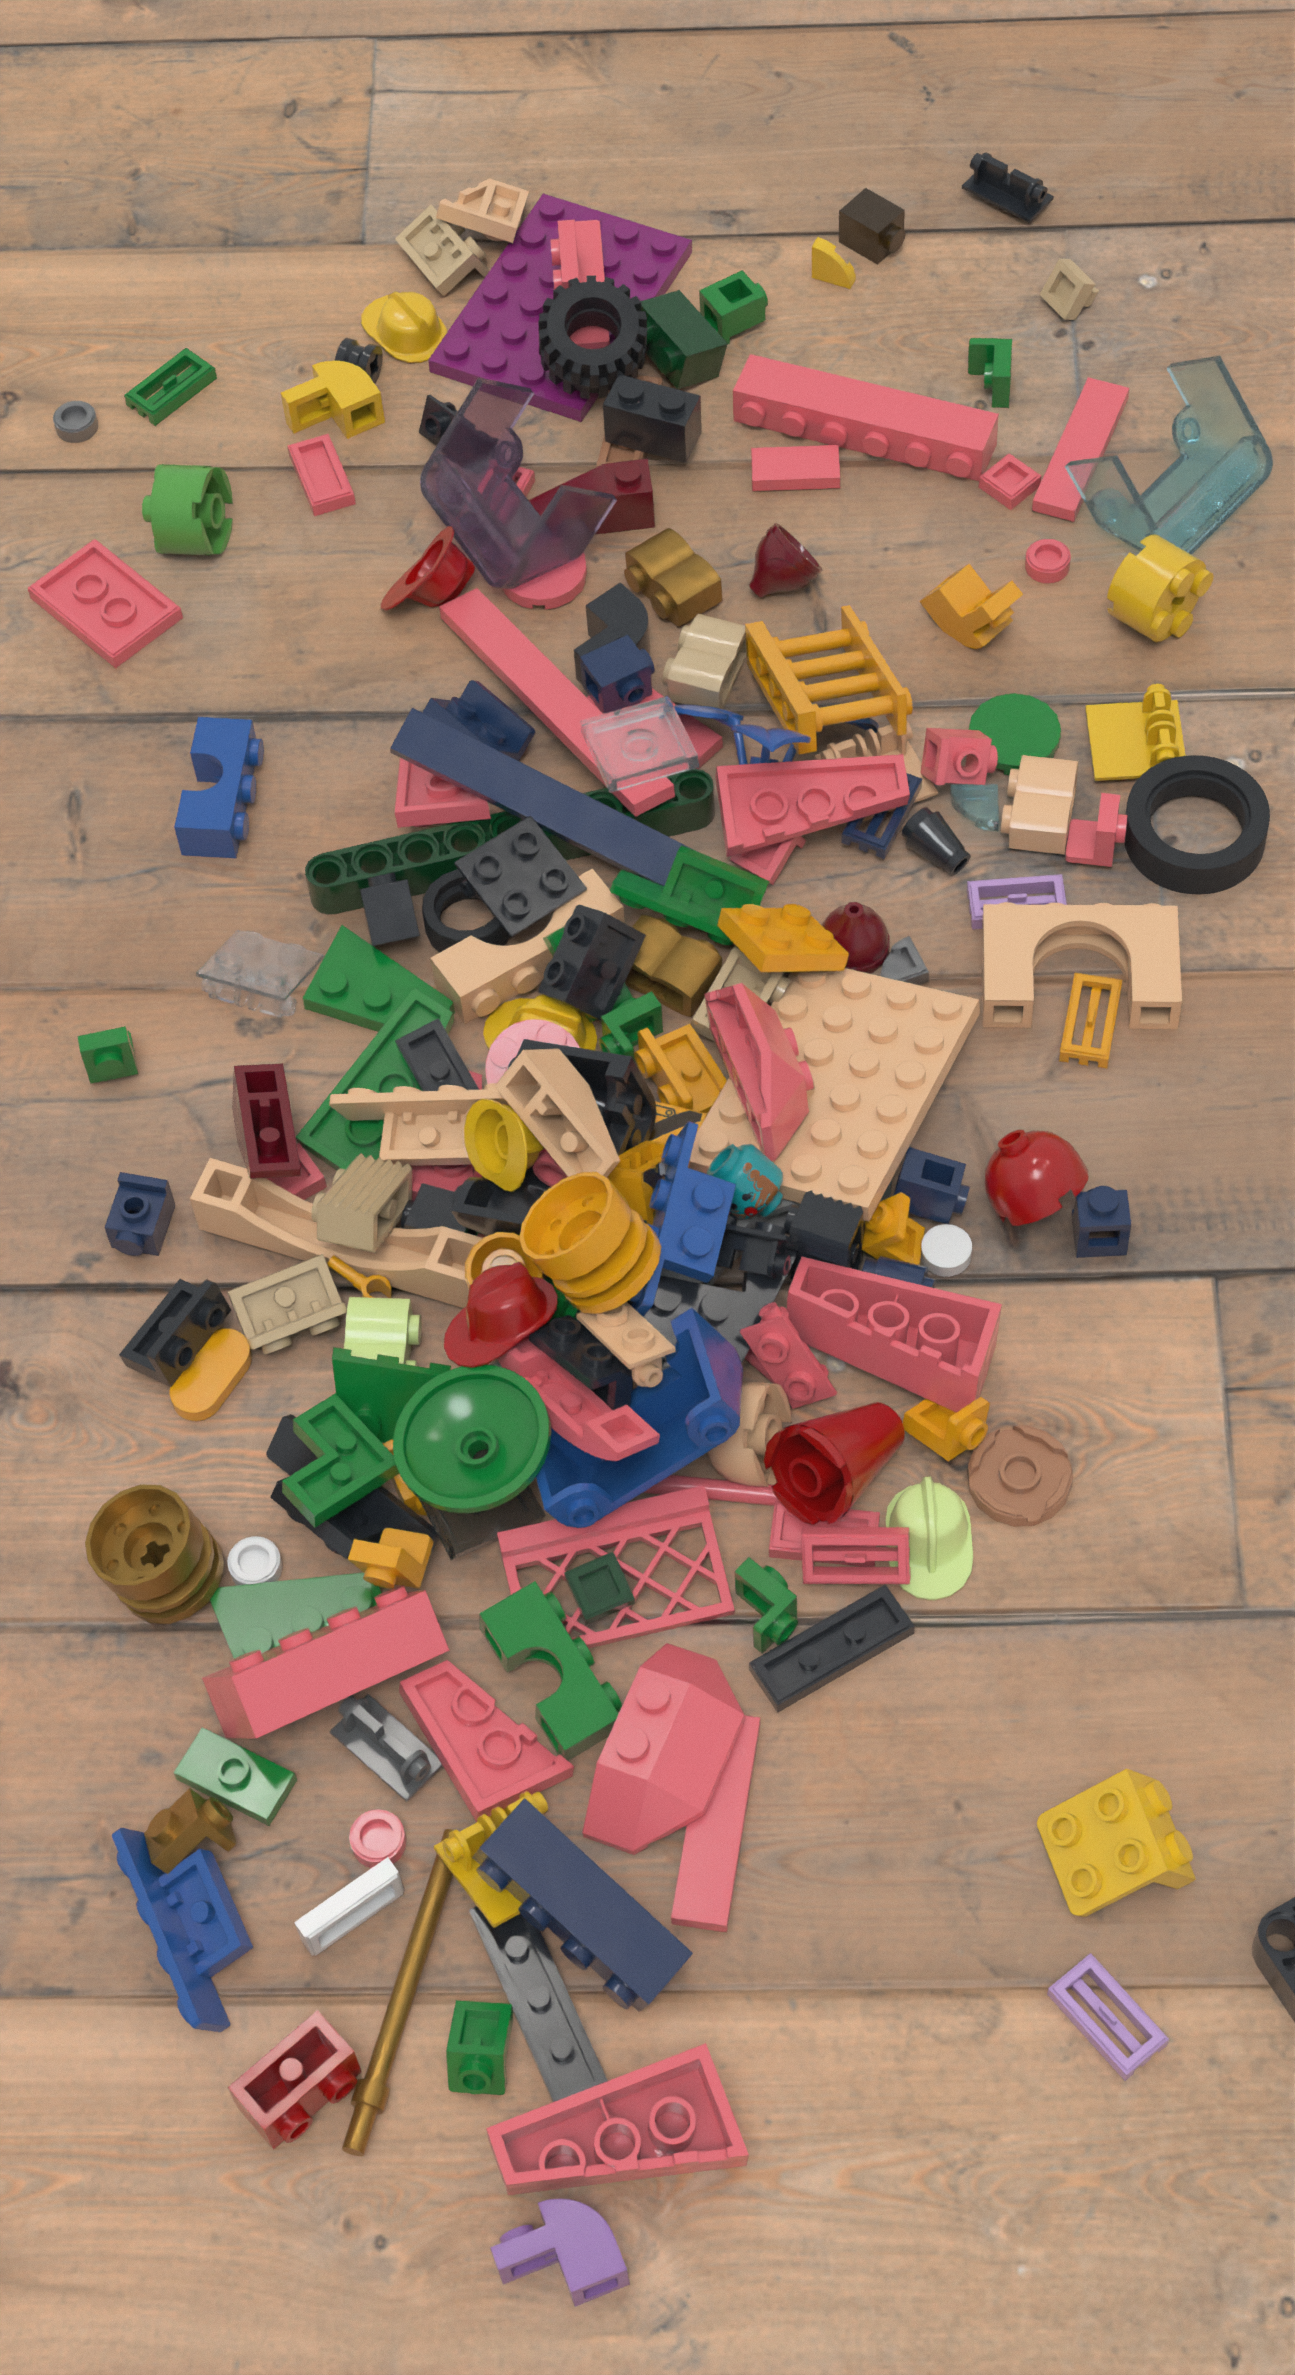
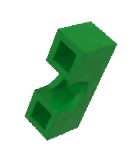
M536 1581L479 1613V1629L507 1673L531 1661L546 1663L558 1673L561 1684L555 1693L536 1704L535 1719L557 1755L560 1754L569 1761L609 1737L619 1714L618 1712L621 1710L622 1703L611 1684L606 1681L600 1685L590 1669L595 1662L585 1642L579 1636L572 1639L561 1623L566 1620V1615L558 1599L551 1591L544 1595Z

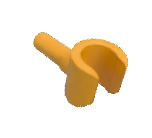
M335 1255L328 1261L327 1266L351 1282L354 1287L361 1291L362 1297L374 1298L369 1294L379 1291L386 1297L392 1298L391 1285L386 1277L381 1275L366 1277Z

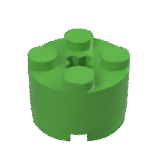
M159 464L156 466L151 495H146L143 499L142 515L145 522L151 523L154 546L157 553L209 556L224 552L230 539L233 518H225V504H233L231 485L224 469L206 465Z

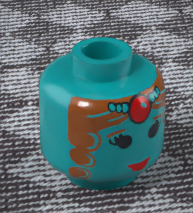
M734 1144L727 1146L714 1158L707 1170L708 1175L736 1184L730 1212L740 1220L750 1219L757 1214L766 1217L775 1210L783 1198V1194L779 1191L783 1182V1172L752 1144H744L736 1147Z

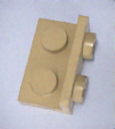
M431 204L395 240L434 287L445 296L474 268L484 278L488 274L489 269L481 261L486 256L481 247L471 236L465 241L460 236L466 231L464 227L437 219V210Z

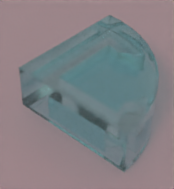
M997 784L951 785L950 798L957 813H961L969 820L975 822V826L980 829L999 831Z

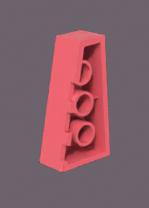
M801 1257L788 1290L787 1311L789 1312L788 1318L798 1331L802 1342L954 1412H958L980 1397L996 1348L1002 1304Z
M706 2043L486 2128L488 2141L508 2195L743 2167L747 2165L749 2157Z

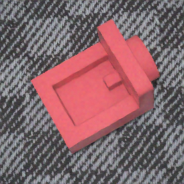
M1101 793L1098 822L1072 819L1070 821L1065 855L1067 862L1112 867L1115 843L1125 842L1128 815L1119 814L1120 795Z

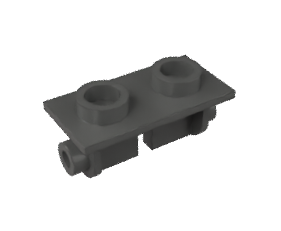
M369 1694L360 1699H356L353 1695L349 1696L340 1705L338 1712L343 1718L329 1731L330 1734L406 1802L443 1766L437 1755Z

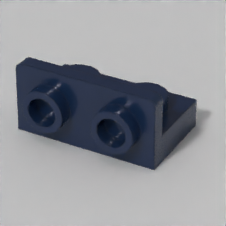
M469 681L460 698L452 697L451 700L430 698L422 712L517 761L520 760L535 735V729L479 681Z

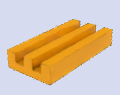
M1074 973L1060 1048V1062L1069 1063L1070 1057L1079 1059L1078 1064L1088 1066L1089 1061H1096L1099 1068H1108L1123 980ZM1082 987H1092L1082 1044L1075 1045L1072 1044ZM1102 989L1111 990L1101 1048H1094L1091 1046Z

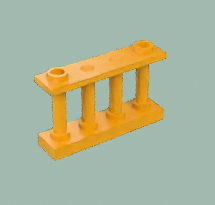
M850 605L841 607L842 629L780 641L778 637L771 636L763 621L745 624L747 665L784 729L811 737L810 743H792L799 755L816 752V732H821L823 726L885 715L897 736L907 734V715H911L913 710L909 689L907 687L902 688L869 636L866 622L858 619ZM843 648L846 652L793 663L789 658ZM857 670L860 674L805 685L804 681L798 682V680ZM871 692L874 697L821 708L817 704H812L814 702Z

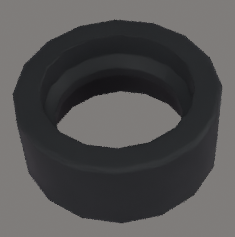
M458 869L443 874L429 886L423 897L422 915L425 933L431 946L438 952L444 951L471 935L489 944L500 946L507 944L510 936L495 917L486 925L474 930H456L447 927L441 922V914L453 903L468 899L460 888V883L465 878ZM474 896L473 898H471V899H479V900H481L480 898H477L476 896Z

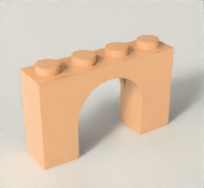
M1011 902L983 904V1027L1031 1028L1034 1004L1033 973L1044 959L1059 951L1087 949L1107 956L1123 972L1127 982L1129 1029H1178L1182 1005L1178 906H1161L1155 903L1144 905H1112L1109 903H1098L1095 905H1064L1062 903L1022 905Z

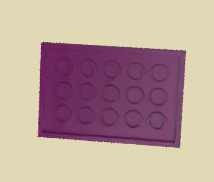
M543 193L517 230L513 243H508L429 358V370L431 373L582 422L597 400L598 393H590V398L586 399L580 398V391L574 390L571 395L564 392L563 382L555 385L549 379V371H544L541 365V355H539V315L543 313V304L546 299H553V270L561 269V265L552 266L550 240L559 239L558 221H600L604 277L614 279V286L617 288L624 284L630 289V298L637 296L640 301L666 294L692 254V240ZM609 331L611 344L616 337Z

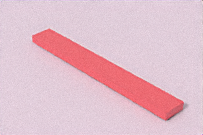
M478 588L439 606L441 619L635 817L675 797L674 784Z

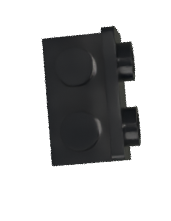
M577 905L572 916L565 924L564 934L552 960L545 968L544 978L538 992L546 997L561 1001L595 1020L601 1021V1016L612 1011L646 935L605 912Z

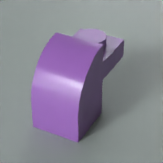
M560 2198L539 2202L538 2206L544 2226L535 2230L532 2225L514 2228L500 2237V2244L490 2247L503 2285L559 2263L575 2307L630 2285L627 2268L611 2228L598 2212L575 2200Z

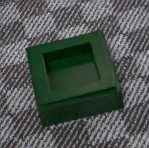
M614 1552L564 1572L566 1582L586 1625L635 1604V1598Z

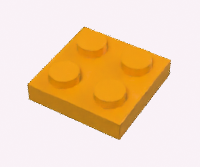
M745 904L742 908H721L717 926L760 972L845 970L849 953L834 939L831 932L824 929L807 908L797 904H786L783 908H763L754 904Z

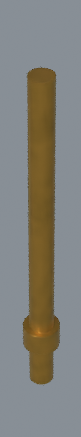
M445 1829L441 1841L449 1838V1832L453 1831V1829ZM436 1854L365 2078L358 2079L350 2102L355 2109L342 2150L354 2156H364L376 2115L383 2114L390 2093V2089L386 2084L453 1877L452 1872L438 1854Z

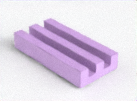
M1062 874L967 881V897L969 899L972 930L982 929L983 904L1011 902L1022 905H1046L1048 903L1067 905ZM1052 892H1054V895L1028 896V897H1027V894H1039V893H1052ZM1008 896V898L980 900V898Z
M1091 1953L1048 1988L1047 1995L1124 2081L1134 2074V2070L1140 2065L1144 2066L1154 2053L1160 2052L1168 2045L1169 2038ZM1088 1974L1148 2040L1144 2045H1141L1109 2008L1081 1979L1084 1975ZM1071 1988L1131 2056L1127 2058L1066 1990Z

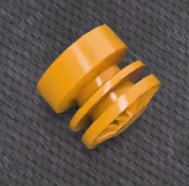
M598 1172L577 1173L562 1179L546 1190L531 1206L522 1223L519 1237L523 1252L543 1274L553 1280L554 1286L565 1294L566 1299L581 1312L600 1314L618 1308L634 1297L651 1279L659 1263L661 1244L656 1232L644 1223L643 1218L638 1212L629 1207L627 1199L612 1182Z

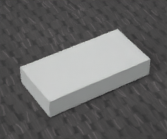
M387 1857L295 1921L300 1939L312 1956L318 1955L403 1895L404 1888L399 1872Z

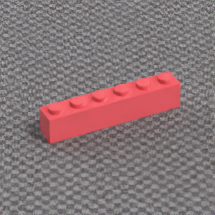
M750 354L733 389V415L735 422L828 445H839L841 448L951 474L956 477L979 481V477L985 473L997 445L999 416L997 413Z

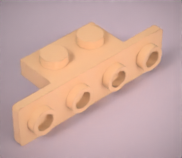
M496 1083L487 1084L482 1090H467L461 1086L442 1085L438 1088V1091H421L413 1087L400 1086L395 1087L393 1092L376 1093L370 1089L352 1088L348 1090V1094L330 1095L329 1106L347 1120H384L379 1157L384 1162L390 1159L393 1164L399 1161L402 1166L407 1163L410 1166L472 1164L469 1160L464 1141L466 1115L472 1104L480 1099L494 1100L502 1105L509 1104L495 1088Z

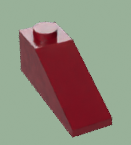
M648 458L602 464L519 504L523 537L533 533L550 532L572 538L655 528L653 489Z
M283 1063L234 1066L232 1110L237 1143L249 1178L300 1176L301 1167Z

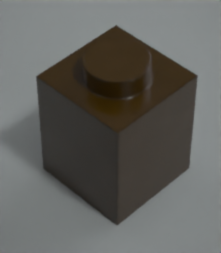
M865 188L839 210V243L878 265L890 253L896 252L904 242L906 235L904 230L905 210Z

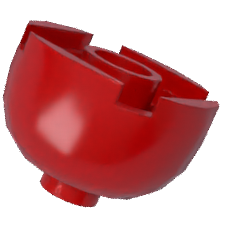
M1016 1130L1005 1135L999 1141V1148L993 1153L985 1168V1191L989 1202L999 1220L1004 1223L1005 1217H1007L1013 1226L1033 1223L1054 1214L1063 1208L1058 1200L1059 1198L1064 1196L1070 1189L1076 1197L1089 1180L1088 1169L1074 1147L1065 1139L1049 1131H1029L1025 1133L1024 1130Z

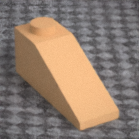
M560 1049L523 1050L496 1083L495 1088L568 1177L580 1172H598L607 1178L620 1162V1159L589 1084Z

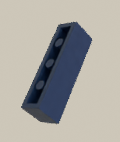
M525 1798L472 1857L480 1864L476 1869L479 1876L490 1887L500 1893L507 1889L522 1903L518 1908L522 1916L540 1931H544L548 1927L564 1942L560 1947L564 1955L582 1970H586L590 1966L606 1981L602 1987L607 1995L624 2009L628 2010L632 2005L638 2012L642 2011L654 2000L693 1954Z

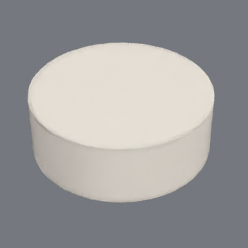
M942 1224L931 1228L924 1235L921 1243V1259L924 1266L928 1267L930 1272L938 1276L950 1277L962 1273L969 1266L972 1256V1242L969 1235L963 1229L955 1225Z
M259 1536L248 1537L235 1544L229 1553L227 1561L230 1575L236 1585L278 1581L283 1568L276 1545L269 1539Z

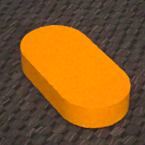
M228 1328L215 1331L195 1356L190 1367L184 1370L172 1387H170V1399L174 1410L179 1416L190 1421L205 1420L219 1410L248 1371L252 1362L250 1346L246 1337L241 1332Z

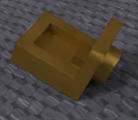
M189 1788L169 1809H163L158 1812L151 1820L148 1829L144 1832L151 1863L168 1875L206 1836L229 1852L237 1844L231 1826L233 1821L232 1814L216 1798L209 1797L206 1800Z

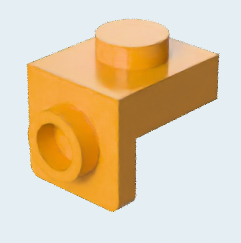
M899 1193L879 1202L870 1221L865 1220L863 1251L876 1259L883 1256L920 1265L921 1243L925 1227L908 1217L910 1197Z
M979 1397L958 1412H954L925 1399L904 1413L902 1424L906 1432L949 1462L965 1450L975 1449L983 1441L988 1431L986 1420L990 1402L983 1397Z
M385 1528L379 1544L354 1539L348 1560L365 1573L363 1579L373 1585L394 1588L396 1584L420 1589L434 1541L426 1534Z

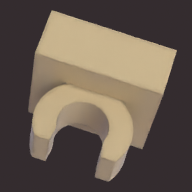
M1059 259L1039 295L1064 320H1076L1083 306L1089 307L1092 305L1099 290L1094 288L1096 284L1071 259Z

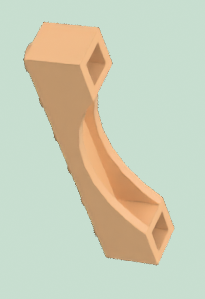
M212 1158L209 1159L190 1197L200 1230L304 1261L323 1254L326 1263H328L331 1257L335 1255L366 1277L372 1275L386 1277L391 1287L461 1308L467 1306L469 1288L465 1280V1261L471 1248L482 1239L481 1237L444 1226L427 1229L392 1228L391 1233H388V1237L384 1239V1242L380 1244L375 1253L319 1241L317 1239V1222L312 1220L311 1215L312 1203L277 1186L267 1178L250 1179L246 1168Z

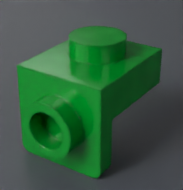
M652 991L639 998L628 999L622 1002L615 1010L601 1016L603 1037L598 1039L601 1051L632 1056L635 1062L633 1047L638 1045V1031L648 1028L653 1036L663 1032L662 1006Z
M126 1026L77 1036L80 1054L90 1084L138 1074L133 1040Z
M748 1557L734 1571L735 1591L741 1599L763 1616L753 1627L754 1647L763 1654L773 1643L776 1645L784 1643L796 1629L798 1624L797 1596L788 1589L786 1580L778 1571L768 1565L762 1568Z

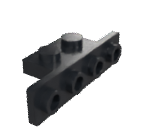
M292 1414L282 1417L266 1452L267 1457L290 1476L318 1459L293 1432V1419L296 1417ZM284 1479L277 1481L270 1497L286 1510L291 1519L305 1525L324 1541L328 1549L343 1556L345 1559L349 1557L354 1539L379 1544L385 1528L428 1535L434 1541L430 1556L440 1537V1533L436 1528L382 1485L315 1528L282 1493V1481Z

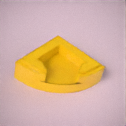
M817 237L812 245V278L851 289L856 280L850 261L846 264L840 255L835 252L836 246Z

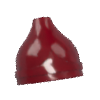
M775 523L772 527H769L766 535L762 537L757 546L754 573L749 587L760 598L776 592L795 591L806 586L811 580H815L823 570L811 553L781 525Z
M850 902L839 906L827 915L821 925L825 930L831 932L834 939L849 953L845 968L872 974L882 967L890 951V936L881 916L872 908L858 902Z

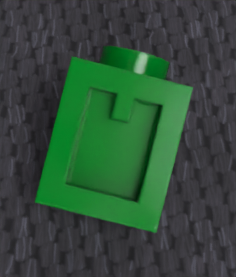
M969 339L968 373L970 375H984V389H992V407L1009 408L1012 339Z
M456 2000L446 2049L448 2088L451 2092L490 2095L505 2094L507 2085L506 2058L513 2024L512 2004Z

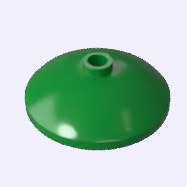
M494 1365L454 1368L424 1384L403 1408L393 1437V1454L396 1467L403 1481L413 1494L432 1507L454 1513H473L489 1510L508 1502L521 1493L541 1470L548 1455L551 1442L550 1417L537 1390L519 1374ZM488 1450L484 1457L473 1459L478 1451Z

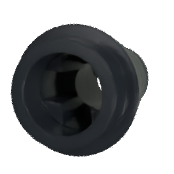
M924 807L915 813L902 829L901 835L907 840L906 846L941 869L946 870L951 876L961 871L971 858V855L965 850V847L939 811L933 813L928 807Z

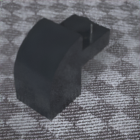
M621 582L586 605L588 635L591 638L574 649L576 679L581 684L580 656L626 635H629L639 650L644 648L650 655L647 610L641 600Z

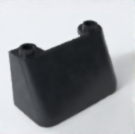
M527 1039L523 1040L517 1056L510 1061L508 1068L523 1050L560 1049L589 1084L618 1156L644 1141H649L656 1119V1102L632 1056ZM533 1166L526 1170L525 1178L520 1188L514 1192L506 1191L488 1179L485 1181L483 1178L469 1177L455 1190L451 1212L460 1225L485 1236L496 1232L515 1233L520 1236L522 1223L531 1206L551 1187L538 1179L533 1171Z

